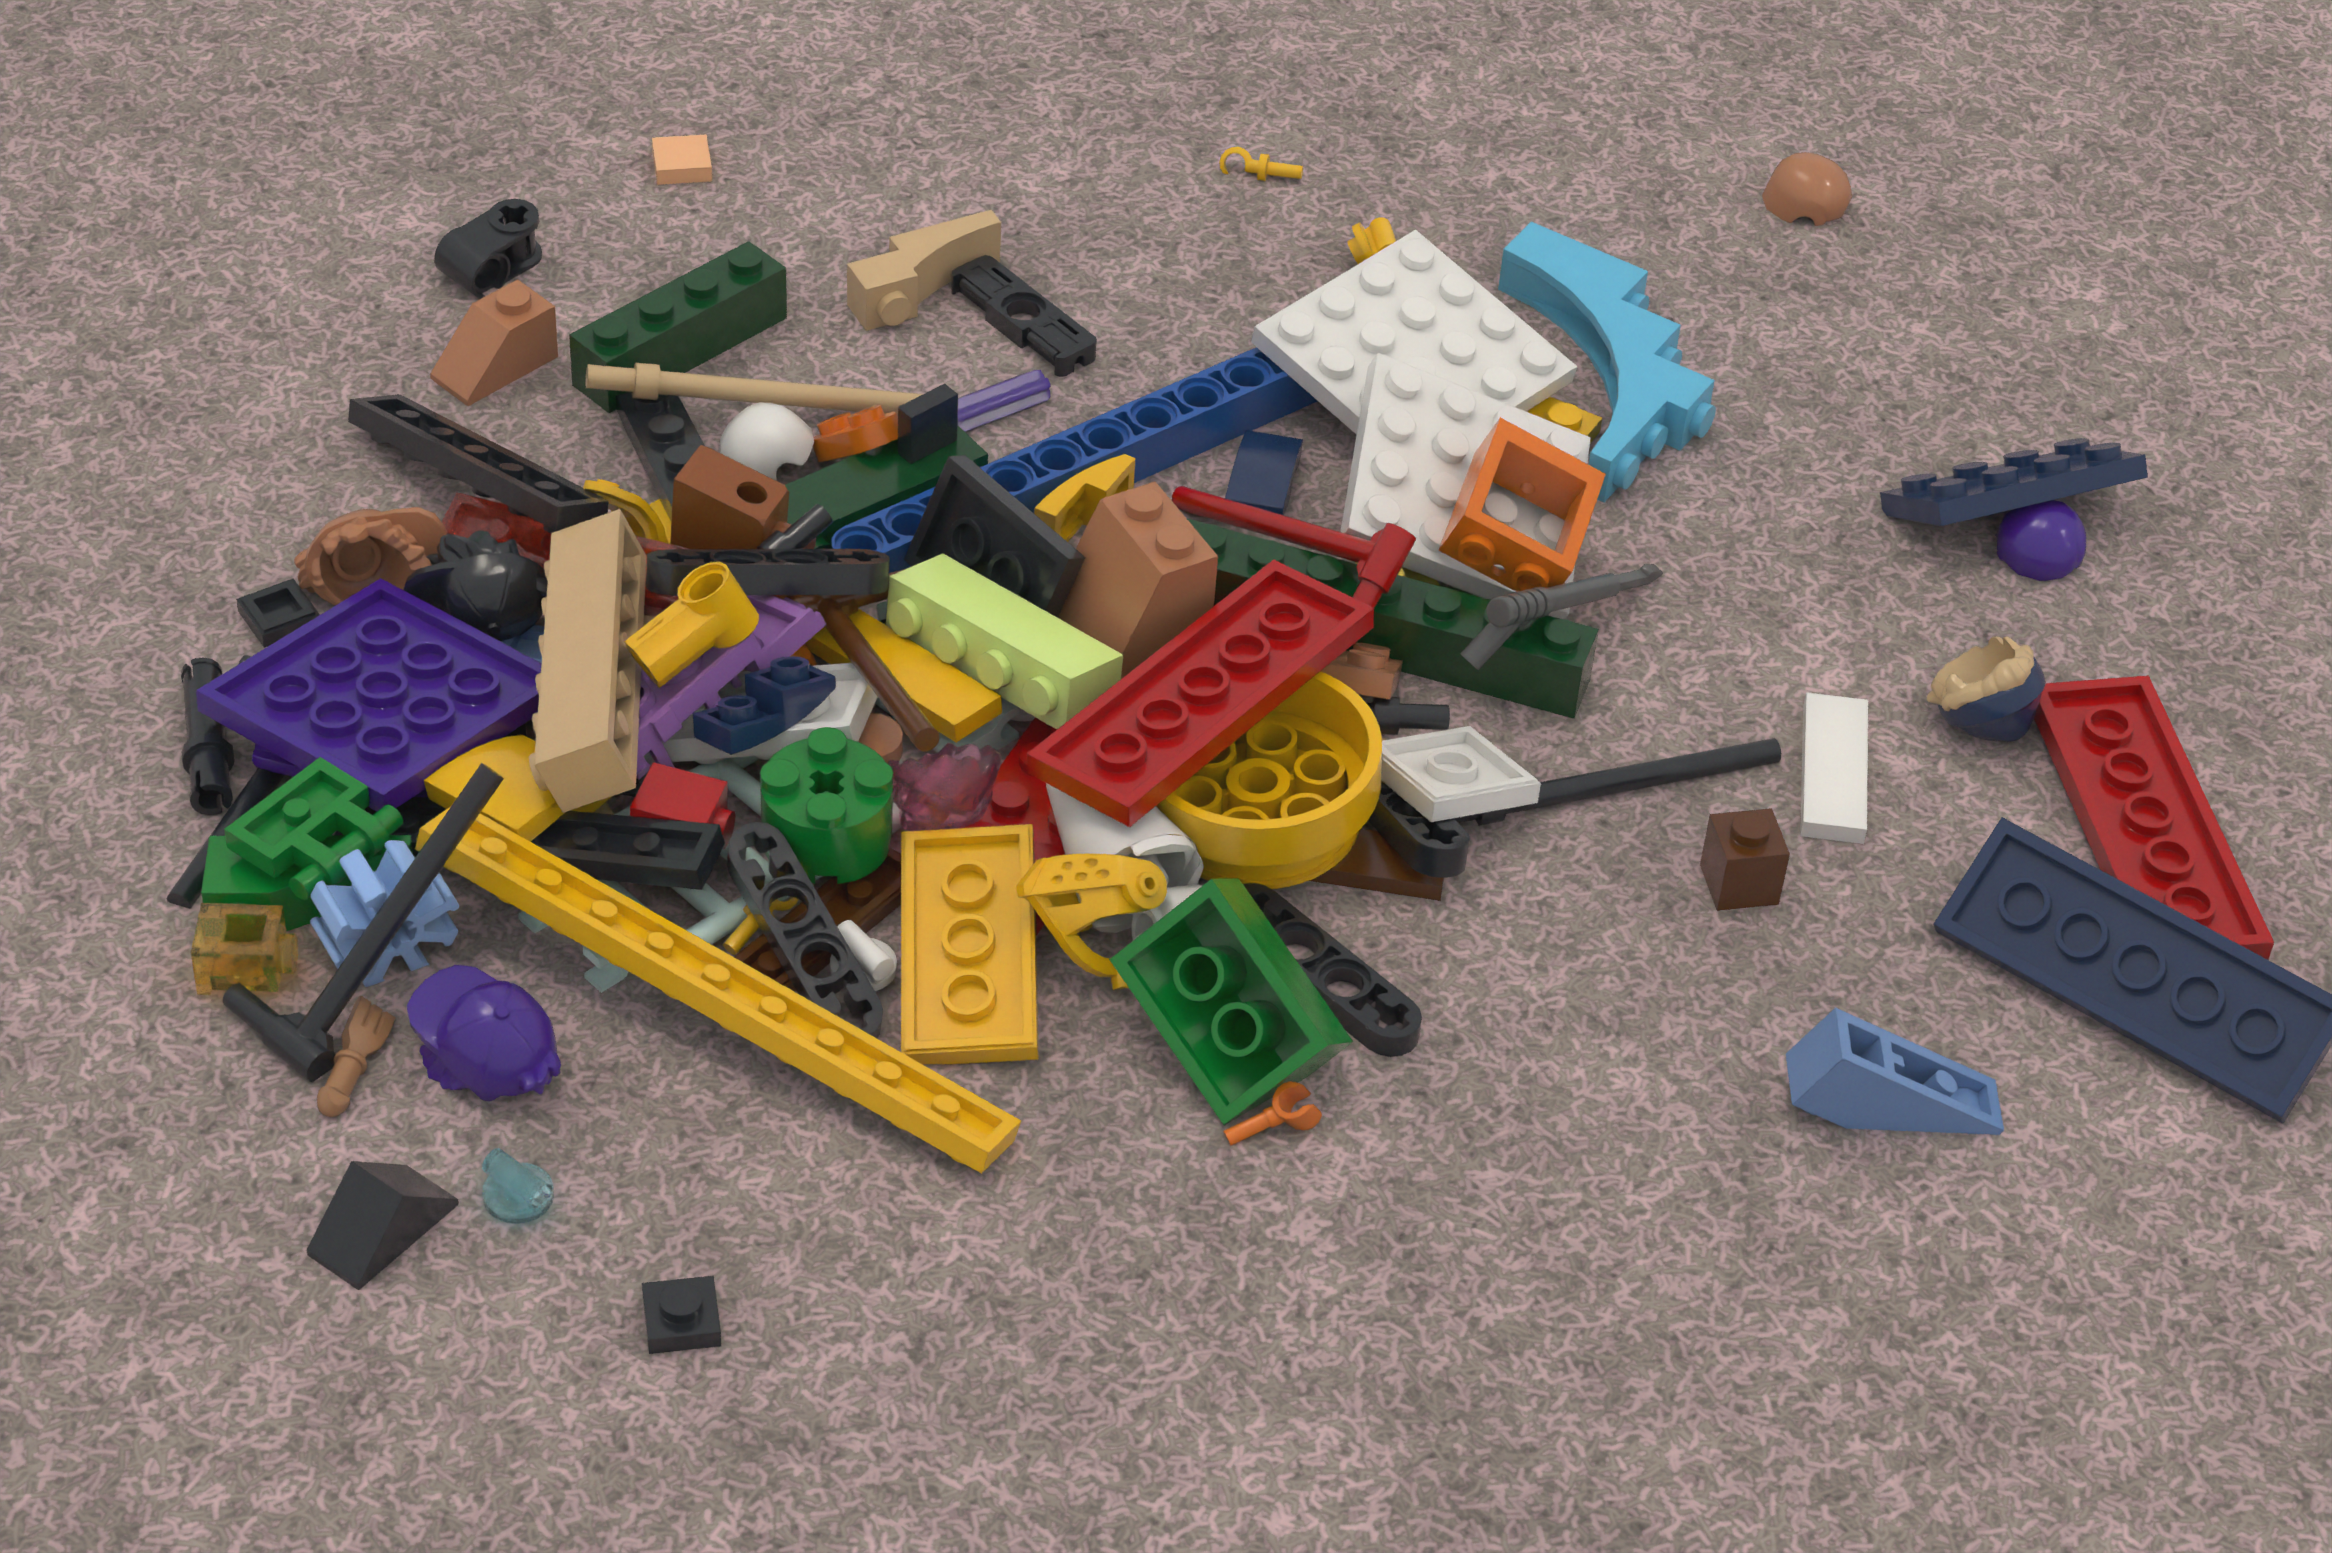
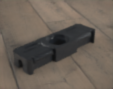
M988 255L978 257L952 271L951 293L954 295L961 292L985 311V321L1022 349L1029 346L1055 366L1054 375L1059 377L1067 376L1074 372L1075 364L1080 363L1082 366H1087L1095 361L1096 337L993 257ZM1019 313H1026L1033 315L1036 318L1031 320L1014 319L1011 316Z

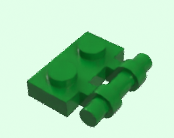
M319 757L227 826L224 832L226 846L229 850L273 878L279 876L293 864L302 868L300 872L289 880V886L299 899L307 900L310 898L317 882L324 881L326 885H337L346 878L347 874L339 863L343 856L359 849L363 856L373 857L384 849L385 843L389 841V836L403 825V818L398 810L391 805H385L373 815L366 812L365 809L370 806L368 786ZM336 831L345 835L344 838L331 848L322 844L324 840Z

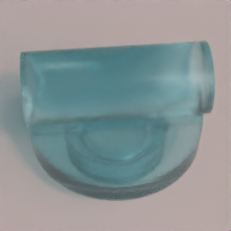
M495 1148L488 1153L482 1163V1170L488 1174L483 1185L482 1194L484 1206L489 1214L500 1221L512 1224L527 1223L544 1215L551 1207L554 1199V1187L549 1174L536 1165L518 1162L500 1148Z

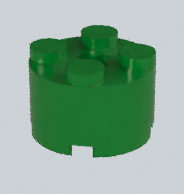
M823 727L813 730L807 739L794 742L782 748L762 766L760 772L761 823H767L777 828L784 835L811 883L815 884V875L837 876V884L852 882L872 873L884 862L888 856L892 837L893 771L892 767L877 752L860 742L847 739L846 735L839 729ZM768 851V852L765 853V855H766V857L768 858V860H769V852H770V851Z

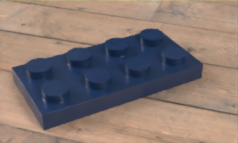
M2069 439L2054 443L2055 452L2039 455L2037 450H2023L2005 454L2003 456L2004 464L1988 467L1987 462H1970L1952 467L1953 476L1937 479L1936 474H1918L1904 477L1901 479V488L1880 492L1881 505L1886 516L1944 526L2148 478L2145 454L2121 451L2120 443H2103L2090 446L2089 439Z

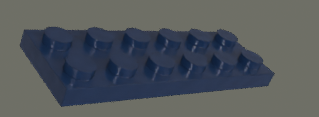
M2003 817L1999 820L1933 923L1936 932L2282 1124L2332 1046V994Z

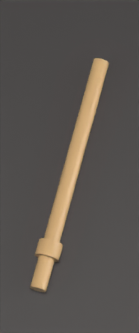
M635 363L634 368L588 364L586 370V388L632 392L633 398L657 400L658 394L752 403L765 402L777 405L855 412L881 405L884 414L896 412L898 415L899 406L923 395L918 393L660 371V365Z

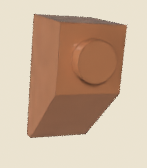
M518 279L477 300L470 306L431 371V379L466 406H470L558 357L555 305Z

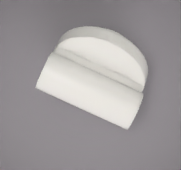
M846 920L837 926L873 989L878 991L889 985L897 972V958L892 948L880 940L870 938L852 920ZM833 955L830 958V972L832 975L839 968L838 961Z

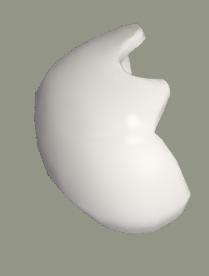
M759 402L745 408L726 426L720 438L719 452L777 481L776 471L782 464L792 463L802 466L808 460L814 444L812 429L791 410L774 403Z

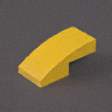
M1126 454L1093 465L1074 475L1049 493L1034 508V514L1068 542L1083 524L1088 525L1100 499L1134 488L1135 458Z

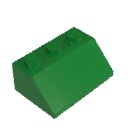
M1239 878L1210 879L1109 959L1223 1125L1230 1123L1273 1098L1276 1089L1281 1084L1289 1081L1298 1083L1307 1078L1353 1043V1040Z

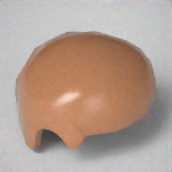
M1809 152L1794 153L1781 160L1772 173L1762 194L1766 209L1781 220L1792 223L1797 218L1805 216L1810 217L1815 226L1824 225L1826 221L1829 222L1841 218L1853 197L1848 176L1843 169L1833 160Z

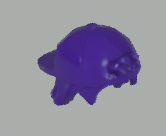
M453 965L439 970L425 979L413 992L407 1004L410 1026L425 1044L420 1047L419 1052L423 1058V1065L427 1069L428 1078L440 1082L443 1089L463 1090L469 1088L483 1101H493L500 1096H517L532 1090L541 1095L545 1085L550 1084L552 1077L560 1074L561 1062L557 1055V1043L553 1024L541 1005L522 987L508 981H497L476 967Z

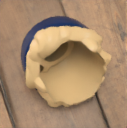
M1996 636L1990 638L1988 645L1984 648L1975 646L1968 652L1945 664L1932 681V690L1927 695V701L1938 704L1941 715L1949 725L1959 727L1975 738L1988 741L2013 742L2021 739L2029 731L2046 681L2043 671L2029 645L2020 646L2008 636L2003 637V639Z

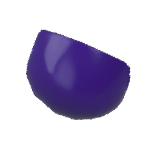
M2056 500L2010 510L2004 515L1995 535L1997 537V555L1999 559L2004 561L2018 575L2038 581L2055 580L2065 577L2074 569L2080 567L2086 553L2087 536L2083 522L2075 510L2064 502Z

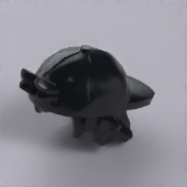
M479 530L474 532L469 538L453 534L442 536L440 543L437 545V553L426 556L432 565L419 568L408 576L403 590L499 641H504L524 634L540 619L543 614L541 600L547 597L548 581L545 570L539 564L529 558L520 556L516 540L509 539L504 543H498L495 538L491 537L489 532Z

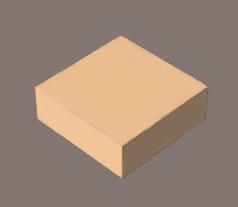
M706 134L652 138V153L657 185L712 181V165Z

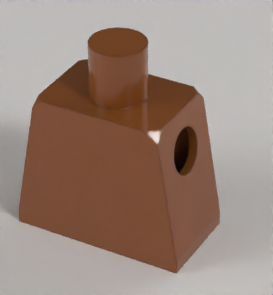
M700 445L674 478L670 549H757V546L776 530L783 533L792 525L787 523L790 492L784 484L709 447ZM816 538L803 549H814Z

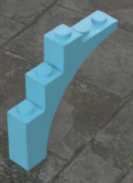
M1530 222L1503 249L1498 290L1533 307L1562 328L1588 355L1603 380L1612 410V418L1609 427L1590 452L1588 465L1606 474L1597 500L1605 503L1618 487L1625 490L1628 489L1638 473L1640 463L1646 457L1655 459L1661 452L1664 444L1681 451L1694 435L1700 438L1705 436L1712 425L1716 413V407L1711 404L1715 380L1680 365L1682 351L1677 349L1681 325L1647 310L1649 297L1644 295L1648 276L1647 270L1534 222Z

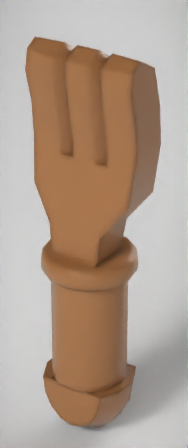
M359 996L342 1032L343 1050L336 1053L334 1067L327 1082L318 1091L317 1107L319 1112L328 1117H337L350 1105L349 1097L359 1076L364 1074L367 1069L365 1058L381 1049L390 1034L396 1018L388 1012H383L382 1008L371 1004V1001L363 996Z

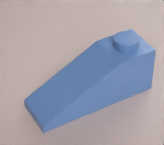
M1836 1007L1786 1053L1792 1105L1846 1129L2000 1135L2004 1131L1995 1079Z

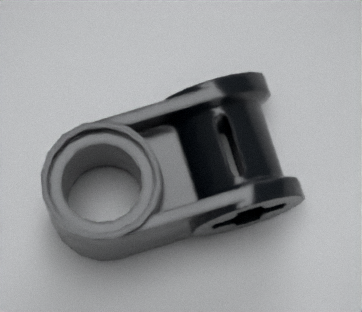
M506 199L496 203L490 210L465 225L451 230L442 238L434 255L436 268L479 299L485 297L482 293L493 287L500 289L506 282L533 268L542 258L541 245L535 240V230L540 222L538 209L533 203L522 199Z

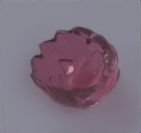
M947 743L937 754L926 753L918 760L908 758L900 765L898 760H889L887 763L892 767L893 801L900 810V825L908 831L964 828L980 821L985 815L992 799V789L996 782L1002 754L994 750L990 745L980 749L973 744L957 747L952 743Z

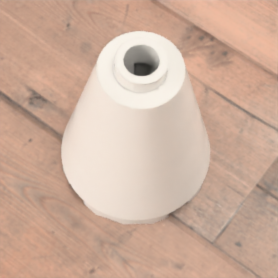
M1046 783L1065 855L1113 854L1147 860L1156 864L1164 873L1167 887L1198 884L1204 865L1195 843L1156 806L1129 828ZM1076 892V895H1077V898H1078V902L1081 903L1080 896H1079V894ZM1135 913L1101 918L1092 923V925L1100 932L1117 933L1132 928V920Z

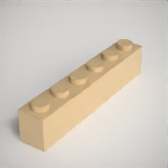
M620 509L551 533L550 560L544 563L548 586L547 597L541 600L545 626L544 634L540 635L538 639L542 655L541 673L535 677L536 688L539 694L538 712L532 716L536 744L535 753L529 756V764L537 786L542 791L549 790L563 813L636 788L641 667L625 647L624 641L643 627L646 554Z

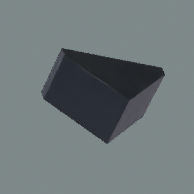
M351 1161L306 1249L307 1255L357 1290H360L457 1207L459 1201L456 1197L408 1165Z

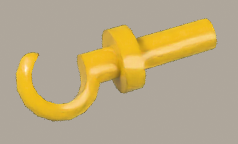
M1231 147L1225 150L1219 161L1222 173L1229 174L1226 168L1227 158L1233 153L1240 154L1245 160V172L1256 173L1257 180L1266 181L1267 175L1302 179L1303 166L1270 162V155L1262 153L1259 160L1252 159L1248 151L1241 147Z
M789 897L788 901L785 902L776 899L769 907L772 914L774 910H789L797 904L799 899ZM747 904L743 908L747 917L723 944V947L732 955H736L760 928Z

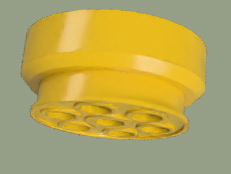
M1320 671L1156 805V807L1195 843L1204 865L1201 878L1208 881L1218 878H1239L1242 884L1257 883L1271 889L1304 883L1326 873L1348 854L1356 841L1359 830L1369 820L1375 810L1381 790L1382 736L1379 724L1370 707L1353 689L1340 680Z

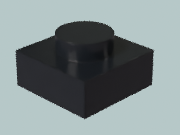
M714 1275L642 1283L649 1354L721 1346V1329Z

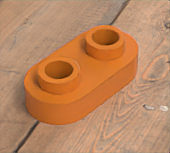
M876 405L852 415L850 412H846L826 419L817 424L820 434L813 437V450L818 462H824L859 454L898 439V415L896 412L884 414L881 405Z

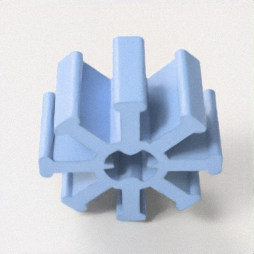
M389 840L385 843L386 852L376 871H372L359 849L343 856L339 863L350 879L351 886L326 885L324 881L316 883L310 897L322 917H314L310 920V923L337 969L415 859L404 841ZM440 873L437 874L362 982L365 987L385 981L383 977L395 956L401 955L411 971L429 965L417 945L418 942H442L444 946H450L454 942L458 929L447 911L457 910L459 904Z

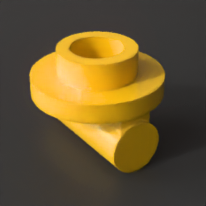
M1378 217L1372 220L1366 229L1360 222L1353 225L1352 230L1355 237L1347 241L1355 261L1359 264L1396 242L1389 220L1384 217Z

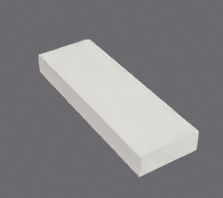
M1806 692L1803 706L1800 836L1864 844L1867 832L1868 700Z

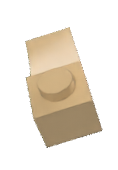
M992 210L889 237L888 253L847 264V306L866 331L886 325H899L905 320L918 317V305L932 293L952 282V271L984 255L991 256L1000 262L1001 221Z

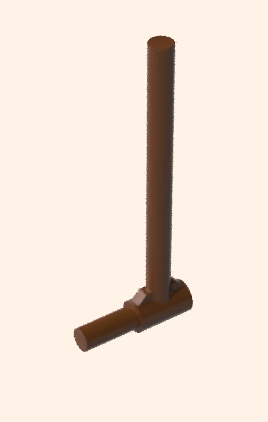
M902 570L889 573V576L898 573ZM888 590L883 593L869 595H789V599L803 604L806 609L811 608L814 612L821 613L826 623L824 626L916 748L924 752L934 749L940 739L938 731L848 617L851 614L857 613L858 607L887 600Z

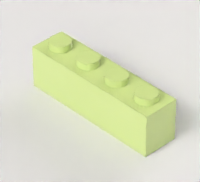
M943 553L889 576L886 625L892 628L900 637L910 639L936 655L943 662L949 663L1001 695V698L1055 729H1059L1121 680L1123 654Z

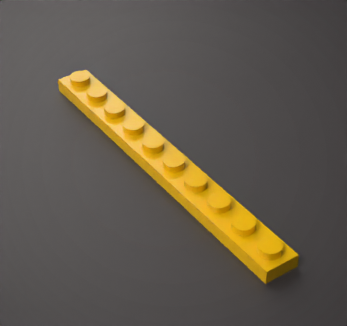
M450 807L419 829L415 847L417 851L420 852ZM481 813L443 866L447 870L463 876L496 895L501 901L511 904L545 923L557 933L567 936L601 955L611 964L627 970L662 990L667 996L679 1000L719 1023L726 1030L735 1032L772 1053L782 1062L793 1065L833 1088L838 1094L854 1100L889 1120L897 1128L908 1131L948 1154L953 1160L965 1164L981 1174L1015 1141L1021 1124L1020 1119Z

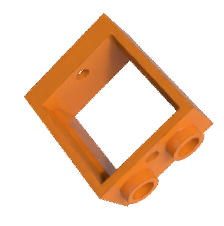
M1500 417L1474 453L1438 551L1516 592L1535 587L1548 588L1564 584L1574 569L1606 474ZM1492 482L1565 520L1555 551L1481 512ZM1494 565H1501L1505 569H1498Z

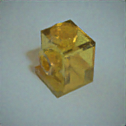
M201 903L190 952L197 995H211L212 990H228L237 983H241L250 991L278 992L281 974H295L298 960L297 935L286 933L283 906Z

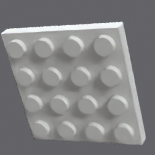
M1417 230L1412 231L1254 327L1251 343L1356 435L1368 366L1377 353L1409 364L1526 412L1572 383L1577 366Z
M1377 353L1367 370L1340 532L1371 540L1373 534L1382 530L1386 523L1397 525L1416 537V541L1402 567L1489 600L1514 593L1516 591L1438 551L1474 453L1500 417L1585 463H1588L1591 437ZM1494 482L1491 484L1481 511L1554 551L1565 520ZM1494 565L1498 569H1505L1501 565ZM1575 566L1564 584L1573 582ZM1570 608L1551 612L1549 616L1565 619L1569 615Z

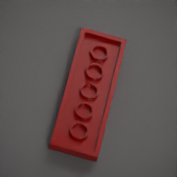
M1273 559L1027 753L1028 774L1130 828L1373 629L1374 608Z
M2149 675L2046 683L2034 720L2100 870L2269 960L2274 940Z

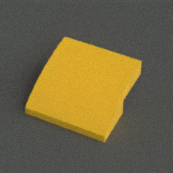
M524 735L508 736L477 746L451 760L424 779L429 800L448 809L455 802L480 764L483 763L504 779L480 813L530 842L564 814L549 790L542 791L537 786L529 764L530 754L535 753L536 741ZM611 797L570 811L593 813Z

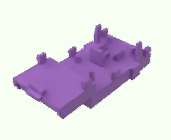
M747 595L759 614V621L755 630L745 640L728 648H710L660 688L650 680L641 668L636 778L641 779L650 769V765L644 758L648 752L655 763L674 767L662 742L665 743L683 727L681 723L703 704L706 709L717 707L718 701L721 700L717 692L729 681L734 688H739L742 682L737 674L743 669L755 672L769 668L772 660L789 657L826 625L821 613L814 612L811 608L806 609L803 604L787 597L782 600L773 595Z

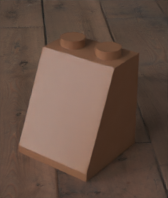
M1156 481L1100 499L1076 547V550L1086 558L1058 618L1123 654L1122 679L1214 607L1218 555Z

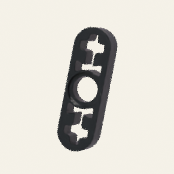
M1381 781L1379 799L1375 810L1368 820L1372 826L1415 871L1438 878L1454 877L1461 874L1466 867L1470 840L1467 831L1454 818L1430 822Z

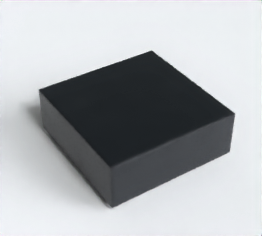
M943 384L898 407V454L912 464L957 441L958 393L946 384Z
M294 578L236 599L238 612L264 648L320 615Z

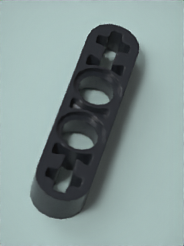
M670 549L653 551L647 554L646 589L663 595L678 596V587L682 580L691 571L710 562L726 564L746 595H869L883 593L888 590L890 557L885 553L868 549Z
M753 822L741 826L733 833L729 840L727 868L732 880L799 995L840 1017L841 1004L835 994L845 987L843 1000L853 1015L865 1013L861 1030L878 1038L883 1016L880 999L786 838L777 828L767 823ZM754 846L759 853L770 851L768 870L773 880L765 886V873L760 864L755 859L745 861L747 847ZM784 896L795 897L805 904L808 912L799 922L791 924L782 923L776 920L770 912L769 907L772 902ZM816 950L827 951L837 959L839 968L829 977L816 978L806 973L802 968L801 960L809 952Z
M1243 884L1286 946L1298 944L1312 950L1313 956L1306 959H1296V961L1343 1028L1374 1053L1387 1057L1402 1056L1411 1052L1417 1046L1420 1037L1422 1015L1420 1008L1413 1000L1276 891L1262 884ZM1344 981L1357 986L1360 992L1354 996L1342 997L1331 993L1326 987L1331 983ZM1373 1002H1376L1375 1008L1371 1006ZM1379 1020H1381L1388 1026H1386L1385 1028L1380 1027ZM1399 1022L1403 1024V1027L1399 1029L1393 1024Z

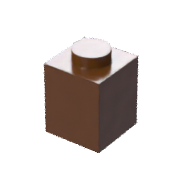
M1772 808L1710 814L1700 867L1717 911L1779 905L1790 853Z

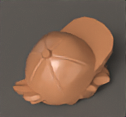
M420 507L393 509L384 512L374 509L352 511L325 524L310 546L295 557L294 563L297 568H300L297 576L299 587L306 589L310 593L316 592L322 599L335 606L380 578L404 590L408 576L419 568L432 565L426 556L437 553V545L440 543L441 537L448 533L444 524L435 513Z

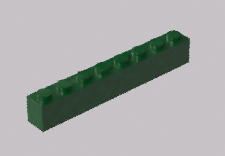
M1187 518L1218 555L1214 606L1273 559L1353 597L1360 584L1357 578V564ZM1397 575L1388 594L1382 593L1374 608V628L1356 642L1389 648V658L1403 660L1401 672L1574 719L1591 679L1599 629L1549 615L1530 620L1527 625L1519 627L1492 657L1477 670L1460 653L1490 622L1486 614V607L1490 600L1459 592L1448 587H1441ZM1353 645L1346 651L1353 650Z

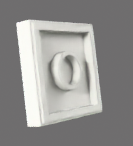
M1471 726L1382 741L1381 781L1430 822L1538 803L1541 783Z

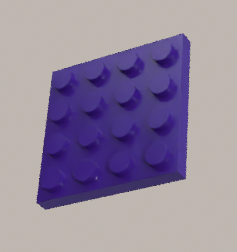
M380 578L197 689L198 711L302 770L319 757L323 758L368 786L370 803L368 807L379 811L385 805H391L394 808L399 807L425 790L424 779L440 767L477 746L504 738L531 720L533 714L538 712L539 694L536 688L535 677L541 673L542 663Z

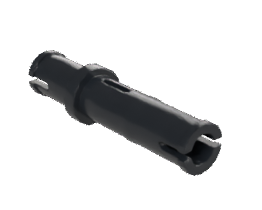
M202 657L191 660L193 678L189 665L185 664L181 670L187 742L181 751L183 768L190 775L191 792L189 796L193 809L201 814L217 815L222 813L220 794L222 805L228 809L233 801L229 771L232 769L235 759L233 745L226 740L225 726L198 711L196 690L223 674L222 667L218 662Z

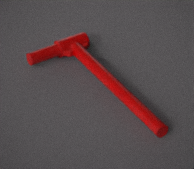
M1185 486L1177 487L1171 499L1179 510L1357 562V578L1360 584L1353 598L1373 608L1376 607L1382 593L1388 594L1416 541V537L1413 534L1391 523H1386L1382 530L1373 534L1371 540H1366Z

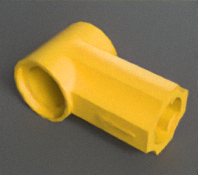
M710 562L691 571L678 587L677 595L679 599L624 641L625 647L633 659L659 688L710 648L734 646L745 640L755 630L759 621V614L726 564Z

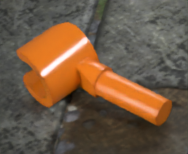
M1289 1081L1281 1084L1276 1089L1272 1099V1106L1224 1130L1223 1133L1231 1146L1267 1128L1276 1127L1284 1122L1296 1130H1310L1319 1123L1322 1112L1314 1104H1308L1291 1113L1293 1106L1298 1101L1310 1096L1311 1092L1304 1085Z

